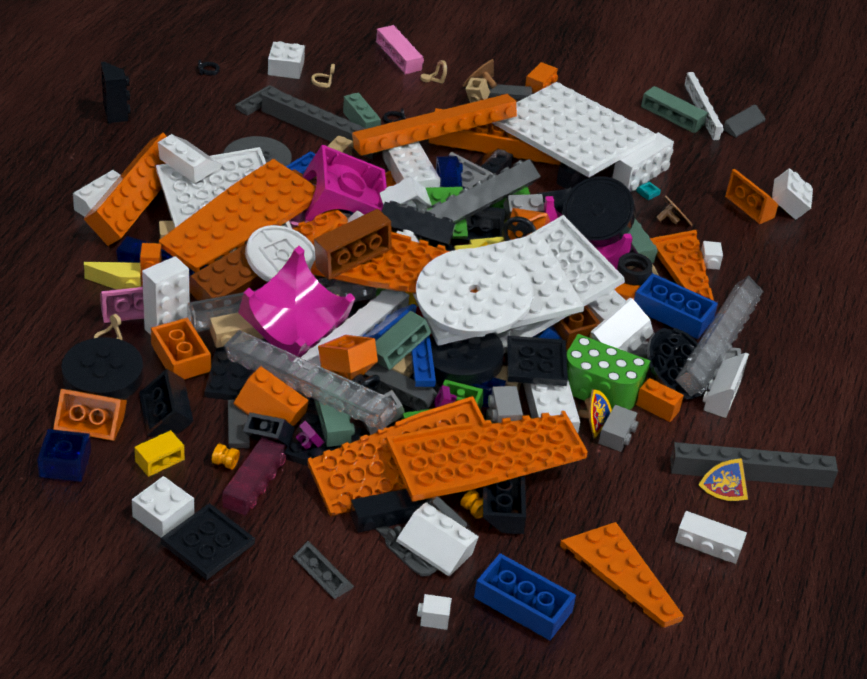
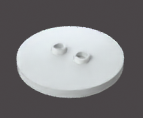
M271 225L261 227L251 234L246 244L245 255L252 270L263 280L269 282L282 269L292 255L293 250L298 246L305 250V261L311 271L315 261V247L309 239L296 230L284 226Z

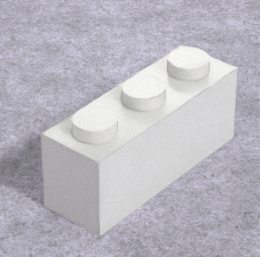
M686 511L679 526L675 542L736 564L747 532Z

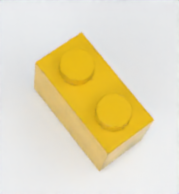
M171 430L135 447V462L148 477L185 460L184 445Z

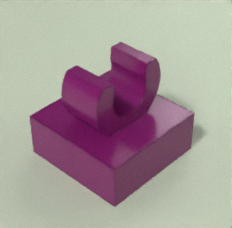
M441 386L435 398V408L456 401L457 396L450 394V387Z
M306 421L300 425L304 432L299 433L296 439L300 443L306 439L301 444L305 449L310 448L312 443L317 447L324 443Z

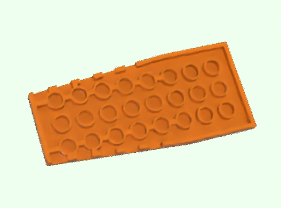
M272 159L234 183L159 240V244H161L163 250L173 257L176 256L194 272H198L204 265H210L218 257H224L232 249L245 245V242L248 241L251 234L257 229L271 225L281 226L309 208L316 186L275 159Z
M336 220L332 230L348 222ZM391 232V250L332 279L374 288L416 293L417 279L423 268L436 257L450 251L445 250V246L439 244L436 248L429 246L428 241L420 240L418 243L411 241L409 236ZM315 260L311 267V273L313 275L325 277L316 268ZM475 288V290H471L470 292L476 293L478 292L477 288Z
M471 396L415 414L396 422L394 426L389 428L383 427L377 430V433L361 436L355 442L350 444L348 442L344 443L340 448L333 451L327 450L322 455L313 459L310 457L307 464L329 515L335 516L350 512L352 499L406 489L386 443L387 437L463 423H472V426H478L485 419L474 397Z
M561 411V415L550 416L549 413H542L540 418L532 419L529 415L522 416V420L511 421L510 418H502L501 423L493 424L491 420L482 421L481 425L472 426V423L442 426L387 437L386 442L412 502L472 490L586 459L588 452L565 411Z

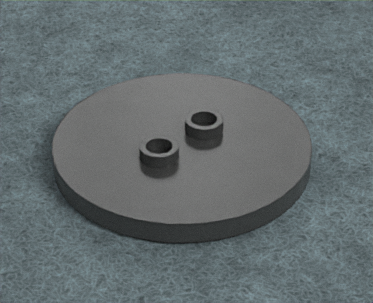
M244 137L230 143L224 150V153L260 147L266 163L272 159H275L284 166L292 163L290 150L283 143L268 137Z

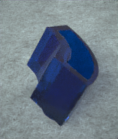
M437 157L436 172L440 177V187H463L465 189L462 186L461 176L463 164L459 162L458 157Z

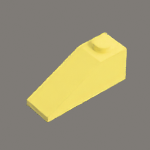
M84 262V274L87 280L116 290L141 287L140 263Z

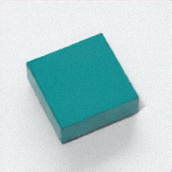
M647 182L637 187L636 192L650 200L660 195L661 190L651 182Z

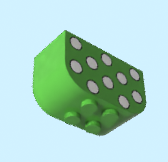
M578 334L567 351V374L572 395L585 401L587 398H591L592 389L601 391L607 397L612 409L615 405L628 410L635 406L639 390L646 382L650 360Z

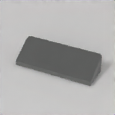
M754 104L727 119L723 130L736 138L766 119Z
M309 541L293 556L334 599L354 587Z

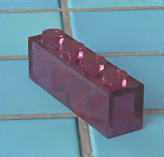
M262 437L223 491V507L246 515L250 508L253 509L259 495L264 494L268 482L275 478L279 466L282 467L286 460V455L284 454L285 445Z

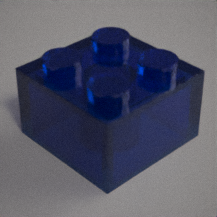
M48 429L37 459L39 477L82 482L91 453L90 434Z

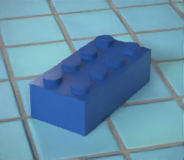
M653 273L636 291L634 301L647 316L672 328L682 330L696 339H699L714 320L718 306L717 302Z
M500 553L477 580L474 598L551 641L573 612L576 595Z

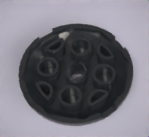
M662 328L654 333L647 345V360H650L649 369L654 379L660 384L683 394V399H694L707 391L711 380V368L707 367L705 361L707 356L697 341L686 332L676 328Z

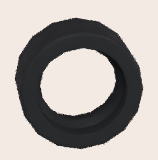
M626 253L619 258L617 271L624 277L625 283L642 285L651 275L653 264L648 257L642 254ZM634 266L642 269L643 271H631L626 267Z

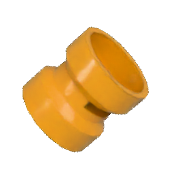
M219 443L213 451L212 463L217 465L223 464L226 468L233 470L238 462L240 451L235 448L228 449L226 445Z
M472 489L462 497L460 504L466 510H470L471 515L478 519L483 516V498L480 497V493Z

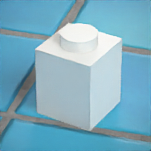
M703 241L701 252L706 269L719 270L723 258L721 242Z
M425 594L424 603H419L417 616L421 617L420 626L447 630L451 598Z

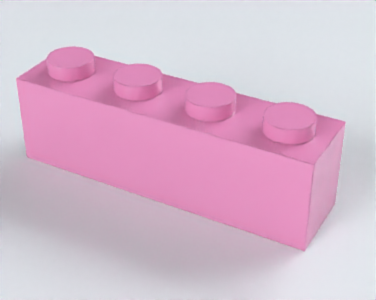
M394 25L377 29L376 42L405 74L422 70L423 56Z

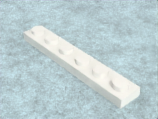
M687 72L685 87L695 106L708 112L705 126L712 139L719 140L721 133H723V125L720 123L718 115L715 114L713 106L708 101V97L705 95L703 87L700 86L694 72Z

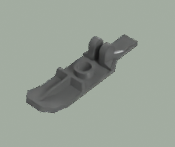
M387 526L375 529L385 538L386 546L412 571L420 576H430L437 571L436 567L409 549L402 548L403 545L396 541L402 532L400 526H396L394 530Z

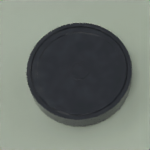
M598 176L588 178L572 188L564 201L563 215L594 247H602L622 239L623 234H627L635 221L636 208L631 192L622 182L611 177Z
M495 333L439 346L433 335L430 337L435 379L442 383L446 379L469 386H478L495 378L503 367L504 348L502 341Z
M109 337L93 338L73 346L65 354L61 366L63 384L66 389L123 400L139 389L144 376L143 359L140 352L126 341Z

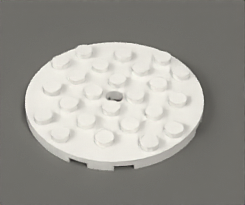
M481 248L458 249L436 257L423 268L416 283V300L423 315L427 319L430 318L434 321L437 327L457 335L483 337L485 333L496 332L499 334L509 330L511 325L524 319L532 304L533 285L528 273L519 263L498 251ZM475 288H477L478 292L476 293L470 292L471 290H475Z

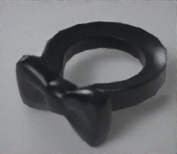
M198 60L200 75L212 76L219 73L220 67L214 62L202 63L201 60ZM205 66H214L216 70L208 71L203 68Z
M401 108L400 112L389 111L383 117L384 122L387 124L406 119L403 108ZM389 115H397L401 118L389 120L387 117Z

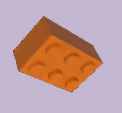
M188 317L151 328L152 347L166 369L183 379L210 372L211 354Z

